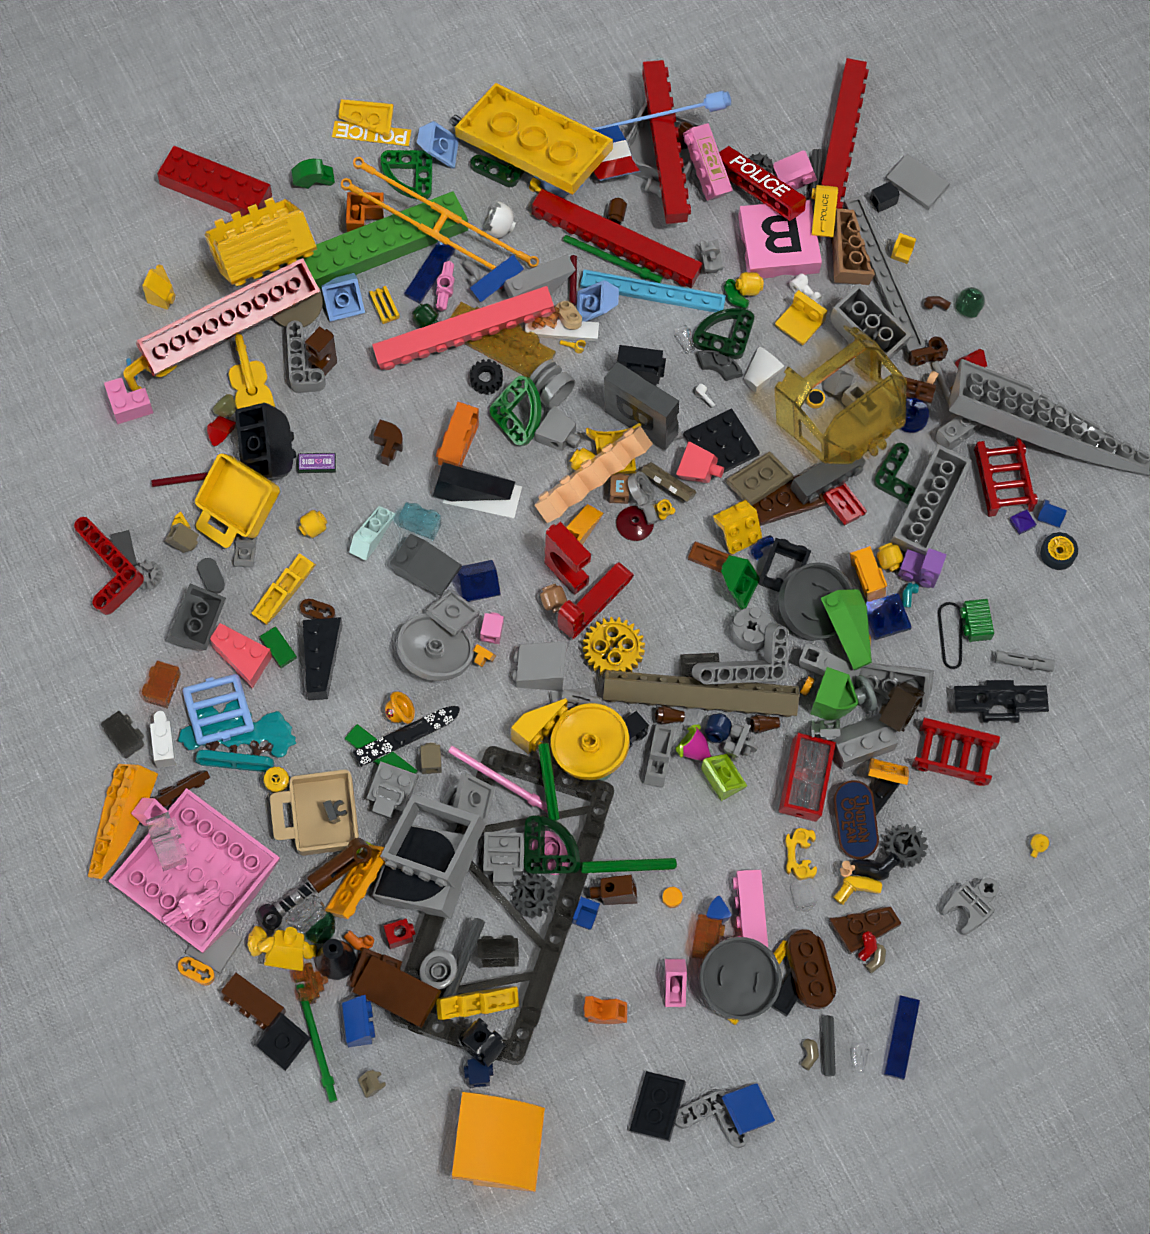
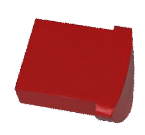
M982 349L963 356L955 362L957 368L961 359L984 368L987 367L985 353Z
M218 416L212 423H209L207 425V433L212 445L217 446L222 443L235 429L236 422Z

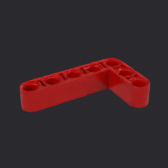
M80 517L75 521V530L117 574L94 596L92 601L93 606L105 615H109L143 584L144 576L90 519Z
M620 562L616 563L576 605L570 600L562 605L558 612L557 627L572 640L575 639L631 581L634 574Z

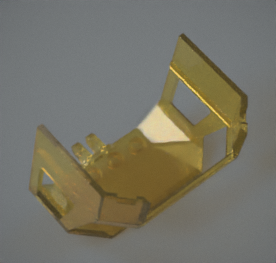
M844 325V330L855 337V341L804 378L787 366L784 371L786 374L782 382L778 381L774 388L776 423L823 463L851 464L855 460L862 458L867 451H869L871 456L875 457L878 455L877 446L881 450L886 449L887 443L885 439L895 430L902 428L906 423L907 378L902 375L873 339L858 327L850 328ZM855 358V366L868 375L871 381L874 380L878 384L835 415L825 433L822 434L801 407L814 387ZM881 362L893 374L884 380L881 377ZM801 422L819 440L822 452L802 436Z

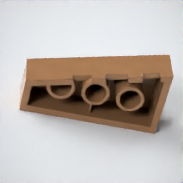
M836 208L834 236L832 238L834 283L869 285L875 273L870 266V258L864 247V239L860 235V227L855 212L850 209Z

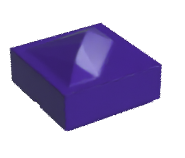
M1027 509L1010 518L1019 535L1035 528L1037 525Z

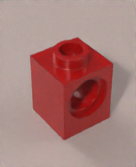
M407 918L383 926L390 949L413 942V935H416L413 924H408ZM402 929L406 934L403 937H397L395 932Z

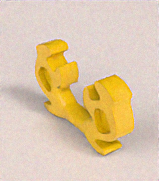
M798 828L794 832L792 839L789 833L785 838L788 853L786 871L790 875L792 869L798 880L813 879L817 873L816 866L812 870L809 868L810 860H803L801 864L796 862V845L800 844L801 848L807 849L811 845L807 840L810 839L812 842H815L816 839L813 830Z

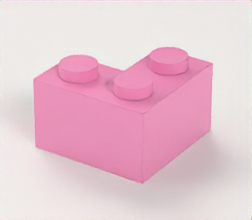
M122 377L104 383L117 424L153 414L145 388L127 393Z

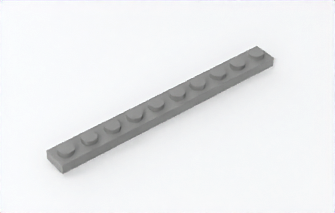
M862 196L844 200L845 208L855 212L860 227V235L864 239V247L870 258L871 269L874 270V276L890 313L912 334L905 345L908 355L911 350L926 348V344Z

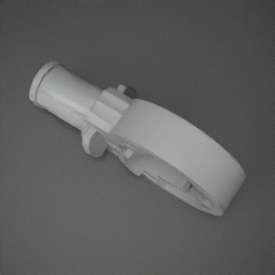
M638 471L628 477V487L638 503V508L644 511L647 524L651 525L659 521L654 508L656 504L654 488L649 478L643 472Z

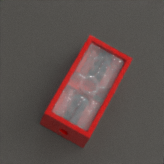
M802 733L796 734L792 740L779 813L814 822L818 821L823 812L836 742Z

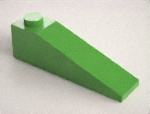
M859 589L837 590L822 597L823 605L854 671L872 663L867 605Z

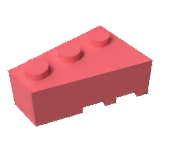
M220 623L210 638L212 647L253 689L272 658L269 648Z

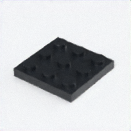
M732 408L684 431L683 434L687 442H692L714 454L718 458L716 465L724 467V473L760 454Z

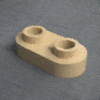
M562 301L556 305V314L566 328L575 330L582 326V316L571 302Z

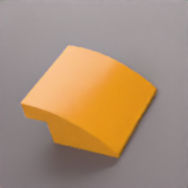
M462 1092L452 1179L473 1181V1185L536 1192L545 1108L501 1097Z

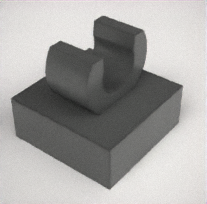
M331 800L323 802L329 821L333 824L341 821L339 816H345L348 813L346 810L338 811V807L344 804L342 800H338L335 803Z

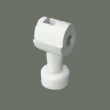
M802 273L789 282L790 287L795 293L800 290L816 303H819L823 297L819 292L814 293L808 286L807 276Z

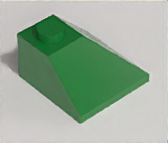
M729 555L722 565L721 572L730 593L740 609L743 610L747 608L760 578L748 559Z

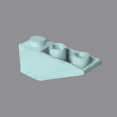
M378 506L354 534L349 553L367 560L394 519L395 513Z

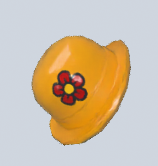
M393 692L390 696L391 700L385 705L386 716L391 722L410 724L415 716V708L411 699L402 692Z

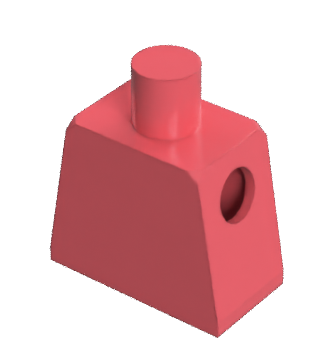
M688 441L676 475L682 480L709 483L712 475L719 478L722 477L724 467L716 465L718 458L714 454Z

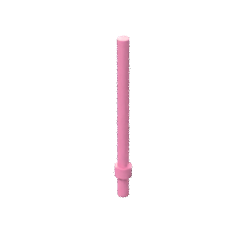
M451 746L448 752L526 799L528 804L533 807L537 806L548 813L547 804L540 799V796L535 793H529L456 747Z

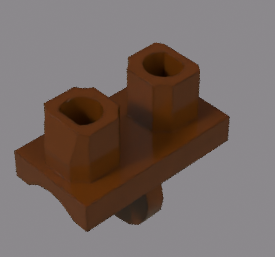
M904 377L899 395L931 404L936 385Z

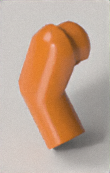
M350 930L344 936V939L356 950H361L362 947L370 949L374 944V938L371 935L358 938Z

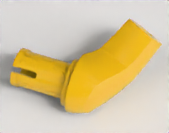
M848 876L843 879V885L833 898L844 905L853 891L879 894L882 890V882L864 876Z

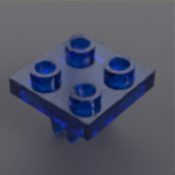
M899 593L866 602L868 624L875 640L911 630L912 626Z

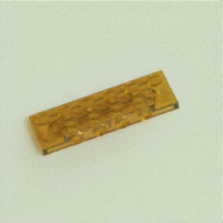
M460 302L450 318L479 309V307L473 308ZM519 324L515 328H505L497 334H487L479 340L465 342V345L529 378L542 363L553 359L556 351L540 343L537 334L531 331L529 333L523 331Z

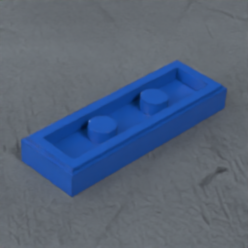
M512 255L471 286L470 289L479 301L482 302L502 287L506 280L516 276L524 268L516 257Z

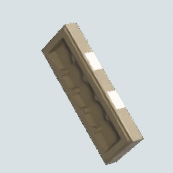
M652 462L645 465L641 472L653 479L655 484L664 486L672 495L679 496L687 502L694 498L697 493L694 489Z

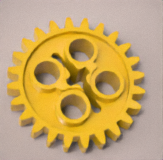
M610 617V622L603 618L602 624L597 621L595 622L596 628L590 626L589 631L591 633L586 632L585 637L587 639H583V644L586 645L583 647V652H587L584 654V659H589L588 666L594 664L593 671L600 669V675H602L605 670L622 672L627 670L632 672V667L638 668L637 662H642L643 658L641 656L645 653V650L642 649L645 648V643L641 642L643 641V635L638 636L640 629L633 630L634 623L628 626L627 619L621 623L620 617H618L617 621ZM615 632L617 636L610 637L608 633ZM630 644L632 648L625 649L623 645ZM600 645L603 646L605 649L599 651L595 647ZM613 657H616V658H618L620 661L617 662V663H614V662H612L610 659L613 658Z

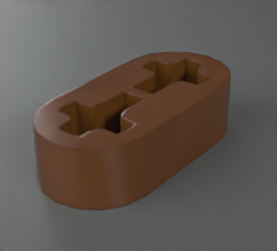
M309 598L303 600L300 604L301 614L306 618L324 619L323 613L330 611V615L326 618L336 617L335 609L329 604ZM312 605V609L307 612L305 607Z

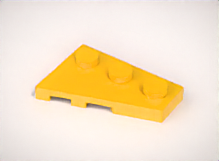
M341 99L339 118L390 138L394 105Z

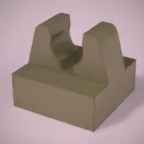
M370 1070L358 1079L366 1098L375 1095L386 1086L385 1082L379 1083L377 1079L382 1075L381 1072Z

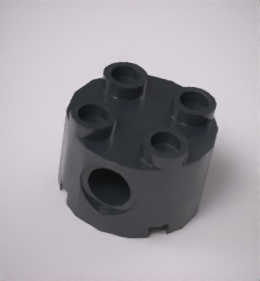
M478 1018L458 1038V1041L462 1047L466 1045L467 1052L475 1060L488 1068L505 1050L506 1045L499 1033L495 1030L493 1032L487 1029L488 1025L481 1018Z

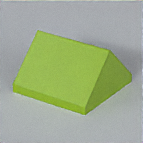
M728 754L713 756L703 760L701 770L721 801L747 787Z

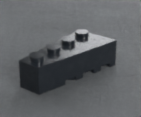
M341 617L303 620L308 701L328 699L340 634L343 627Z

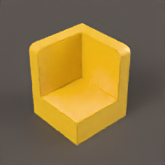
M899 233L891 258L908 264L916 238Z

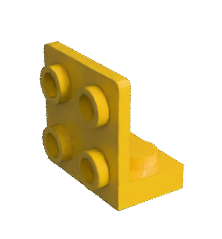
M798 290L794 294L793 303L776 321L775 326L801 345H804L825 322L828 310Z

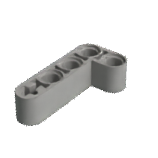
M291 321L286 328L291 389L296 393L321 391L326 385L324 372L318 368L306 369L303 325L299 321Z

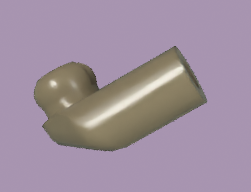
M877 943L874 959L865 965L870 973H873L885 963L886 949L883 945Z
M806 1039L803 1042V1047L807 1051V1057L801 1063V1066L809 1071L818 1059L819 1052L816 1041Z

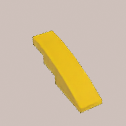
M299 553L290 567L283 571L276 583L273 582L251 614L265 624H268L290 600L316 564Z
M517 986L438 998L436 1001L438 1019L445 1020L459 1016L467 1017L480 1013L489 1014L519 1007Z

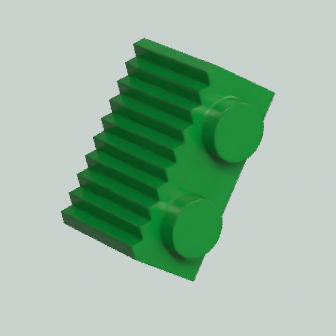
M988 599L965 601L960 608L961 618H965L966 623L964 625V635L968 636L969 642L992 640L994 628Z

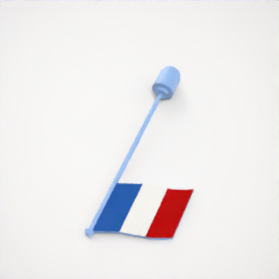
M723 90L706 94L703 103L591 128L613 139V150L594 170L595 175L601 181L641 172L633 160L628 142L619 128L620 125L705 106V109H709L710 112L726 109L727 106H731L729 92H724Z

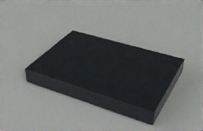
M646 1071L629 1131L670 1142L686 1081Z

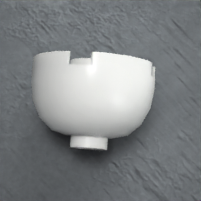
M496 201L494 205L497 207L495 210H490L484 228L487 230L484 232L494 238H502L508 231H513L516 222L513 221L514 214L510 207Z

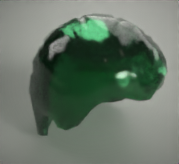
M968 287L959 294L955 307L964 316L970 318L977 317L985 305V296L979 289Z
M326 911L320 917L313 916L303 928L306 939L317 944L325 943L331 939L336 929L335 916Z

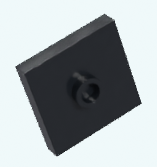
M279 1012L254 1046L281 1069L286 1071L311 1037L283 1013Z

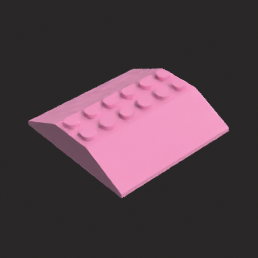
M186 788L169 808L158 826L153 827L110 878L109 883L165 925L163 917L179 908L178 902L184 896L190 893L197 894L198 896L211 887H216L220 896L204 906L205 911L202 915L194 920H187L185 917L169 927L200 952L204 953L234 924L256 897L279 862L280 857Z

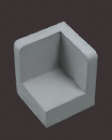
M829 368L823 390L833 395L843 396L844 391L851 387L854 376L843 370Z

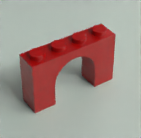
M560 521L557 525L553 524L546 530L545 564L575 595L589 584V576L582 568L591 562V553Z

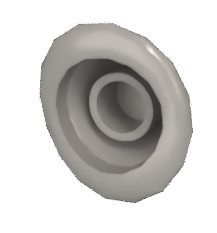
M441 949L428 954L420 967L421 981L437 989H443L450 985L457 973V962L450 952Z

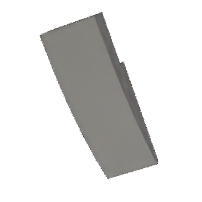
M656 724L644 784L664 787L675 727Z

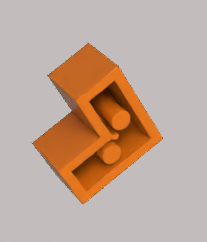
M347 192V232L365 226L366 219L384 218V208L363 196ZM365 192L384 203V193Z

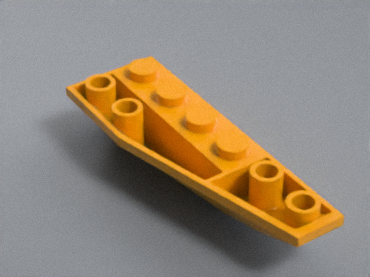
M118 764L114 770V777L106 792L107 796L104 801L88 872L89 878L102 879L126 848L139 824V821L131 813L142 798H150L158 773L141 765Z

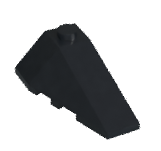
M443 460L433 496L448 501L510 500L516 481Z

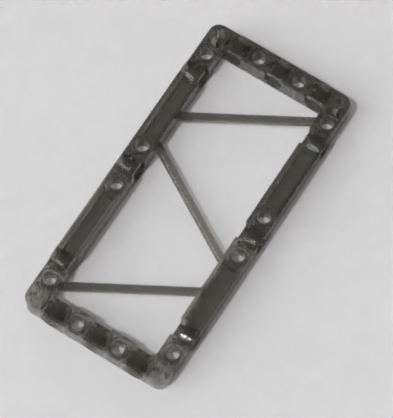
M490 746L485 750L481 761L483 765L498 774L500 772L544 787L539 759L497 746ZM493 755H496V757L493 759V762H492V765H491V764H490V757H493ZM552 764L556 791L591 802L589 806L559 811V819L587 814L583 831H581L577 842L581 866L582 862L594 860L613 801L614 787L612 784L599 779L583 780L575 778L563 771L560 766ZM529 766H532L536 770L530 773L527 772L525 769ZM477 772L476 778L493 787L495 786L496 781L491 778H484L482 776L483 773ZM569 778L573 783L566 785L563 783V780ZM604 791H607L608 794L605 797V801H602V794ZM601 808L604 813L597 815L594 810ZM548 813L537 816L548 817ZM528 817L486 825L482 834L484 832H495L525 826V821ZM458 823L454 833L464 835L468 826ZM472 861L469 867L470 871L541 949L532 972L461 985L456 992L457 995L530 980L510 1039L502 1040L506 1047L496 1058L498 1061L520 1065L525 1060L535 1028L538 1025L589 873H582L580 868L574 874H566L552 921L549 923L543 940ZM570 899L573 901V905L565 906L563 901ZM425 913L406 964L405 973L421 980L420 967L422 961L428 954L436 950L447 918ZM553 936H557L561 939V941L557 944L551 943L550 938ZM440 989L441 993L438 998L443 997L445 989ZM390 1012L391 1020L396 1026L467 1050L466 1045L464 1047L461 1046L458 1038L468 1027L456 1024L451 1019L439 1020L436 1014L430 1013L422 1028L401 1017L397 1019V1016ZM436 1024H441L444 1026V1030L438 1033L433 1030V1027ZM520 1031H526L528 1037L520 1039L517 1034ZM518 1044L520 1046L519 1055L517 1058H513L512 1053L516 1052Z

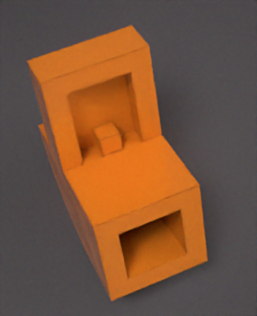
M594 996L585 997L583 1009L584 1017L588 1018V1022L596 1024L627 1023V1002L619 999L601 1000Z

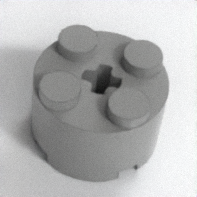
M759 607L745 608L738 612L733 620L731 638L734 644L740 649L743 648L752 652L763 648L765 645V630L768 624L771 623L768 615Z

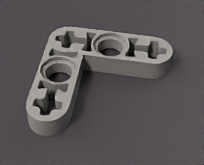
M715 1091L678 1111L675 1122L678 1128H688L716 1114L733 1147L742 1148L748 1141V1133L742 1134L744 1136L742 1143L734 1141L735 1132L732 1130L730 1133L728 1130L736 1126L734 1123L727 1125L723 1120L724 1115L729 1114L724 1101L722 1106L719 1103L713 1105L714 1110L711 1111L710 1104L716 1101V1096L722 1098L727 1093L724 1091ZM697 1105H705L707 1113L705 1115L697 1114L695 1110ZM691 1108L692 1114L696 1119L693 1120V1117L691 1116L687 1118L686 1124H684L683 1121L679 1122V1114L686 1116L690 1114V1111L688 1109Z

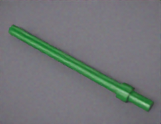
M564 236V242L639 274L643 279H650L657 283H661L663 277L652 273L648 268H641L573 237Z
M300 984L296 988L322 1074L321 1082L323 1088H326L329 1102L333 1103L338 1101L333 1086L335 1085L334 1078L330 1076L305 986Z

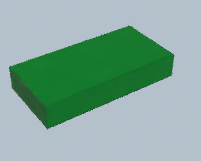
M276 626L259 636L265 647L270 649L272 657L280 668L297 659L296 654Z

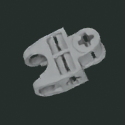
M985 878L973 888L966 881L951 896L942 912L946 915L950 911H963L967 916V923L961 931L964 935H967L980 927L994 913L995 909L989 903L999 891L998 883L994 879ZM989 888V889H990V892L988 891V892L986 893V892L984 891V889Z

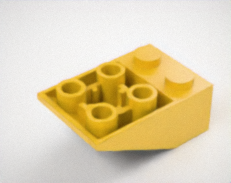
M565 698L524 713L511 727V741L528 755L532 751H537L539 749L538 745L542 744L541 741L545 737L551 736L556 722L567 712L568 700Z

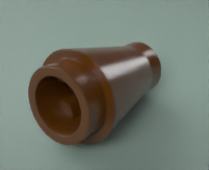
M663 705L656 708L655 721L661 725L684 722V711Z
M756 714L750 718L751 731L759 734L772 729L780 728L779 717Z

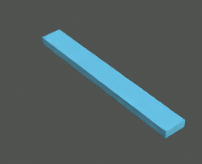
M583 270L580 288L583 289L605 280L619 288V295L709 312H717L724 309L726 295Z

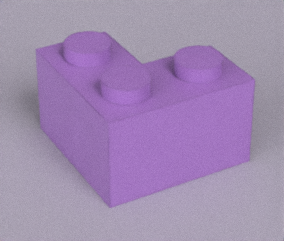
M928 548L926 555L907 549L898 576L902 577L905 581L919 583L922 587L934 588L947 554Z

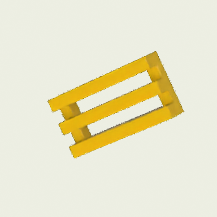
M383 286L382 289L377 288L374 292L369 291L382 324L400 318L386 286ZM383 293L385 294L388 300V303L394 313V316H392L390 313V310L382 295ZM375 296L379 297L388 318L385 319Z

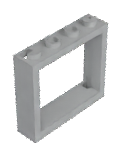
M412 794L380 857L386 862L385 865L393 870L399 868L407 875L412 876L416 874L424 881L429 882L433 880L441 887L447 885L455 888L486 823L479 815ZM419 810L468 826L445 873L396 856Z

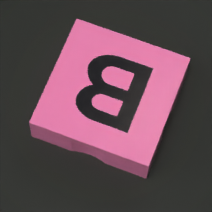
M806 200L805 211L791 221L766 204L740 206L738 220L741 239L745 247L747 272H757L762 278H773L780 275L795 276L800 273L804 275L817 274L820 272L822 260L817 236H812L813 209L811 200Z

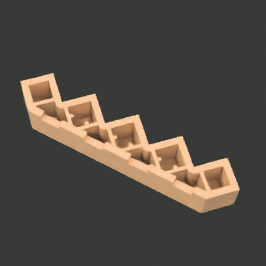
M641 426L635 429L632 427L627 429L622 437L612 444H607L602 448V452L591 460L588 459L583 462L578 470L570 476L566 475L559 481L560 483L550 491H545L539 495V500L534 506L547 523L561 517L568 507L582 501L590 491L603 485L611 475L623 470L632 459L646 453L653 443Z

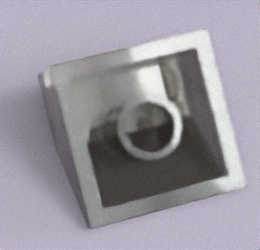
M505 935L501 939H494L492 936H484L478 939V968L519 967L518 938H514L512 935Z

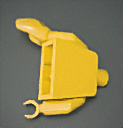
M256 925L248 934L247 946L251 956L256 957L266 953L265 966L303 971L304 958L311 959L316 957L317 946L309 945L305 941L304 934L297 933L294 927H287L285 931L276 930L273 936L267 938L265 930L261 926Z

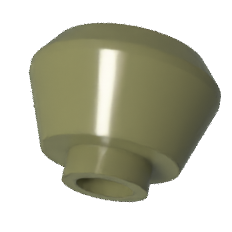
M231 394L223 396L214 405L213 413L223 418L226 416L230 418L235 413V407L237 406Z

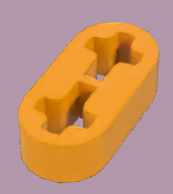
M184 957L178 963V969L184 977L204 986L213 983L215 973L208 965L191 957ZM190 962L191 967L195 970L187 969L185 972L183 965H187ZM209 971L210 978L202 980V976L198 972L206 973Z

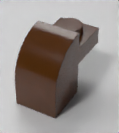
M380 419L373 435L374 443L384 446L381 454V463L389 466L390 461L395 459L397 451H403V437L400 429L395 424Z

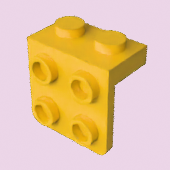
M746 500L713 515L714 522L724 531L730 554H735L762 540L757 510Z

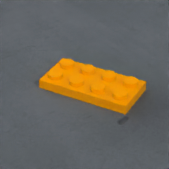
M369 845L372 850L371 859L366 863H359L347 873L325 908V913L329 916L349 919L355 913L357 904L366 895L367 888L376 879L377 872L381 866L386 863L380 857L385 847Z

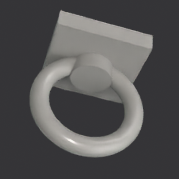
M461 773L459 781L455 782L448 789L442 803L450 805L451 799L456 793L453 807L479 815L487 824L495 787L468 773ZM443 818V819H444L447 823H449V824H456V823H457V822H454V821H451V820H448V819Z

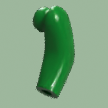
M728 279L724 285L728 301L732 305L747 309L749 300L738 293L735 281Z

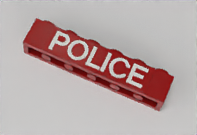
M728 146L719 152L731 182L789 221L805 211L806 197L732 147Z

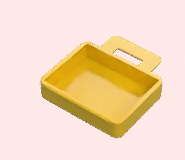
M221 453L217 455L195 498L196 506L203 510L196 523V528L224 548L231 546L237 533L243 537L256 538L280 493V488L233 456ZM211 516L228 526L225 534L208 523Z

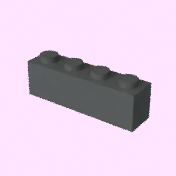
M852 444L795 478L790 488L803 505L807 502L812 503L819 498L821 493L834 489V486L838 484H844L853 475H859L863 471L866 461Z

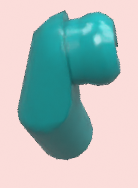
M910 582L906 585L902 593V607H911L912 593L916 594L919 591L917 583L912 584Z

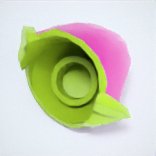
M699 724L691 725V727L687 728L689 732L675 748L680 758L684 756L703 761L705 758L711 757L708 742L701 733V726Z

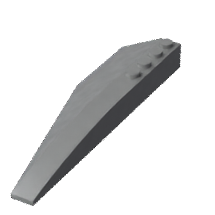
M964 359L960 360L950 395V412L1068 456L1121 470L1150 475L1149 454L1140 449L1138 451L1134 450L1131 444L1126 441L1120 442L1114 438L1115 435L1111 432L1105 433L1101 431L1099 425L1075 411L1070 413L1063 404L1051 402L1048 400L1049 396L1044 393L1039 395L1028 384Z

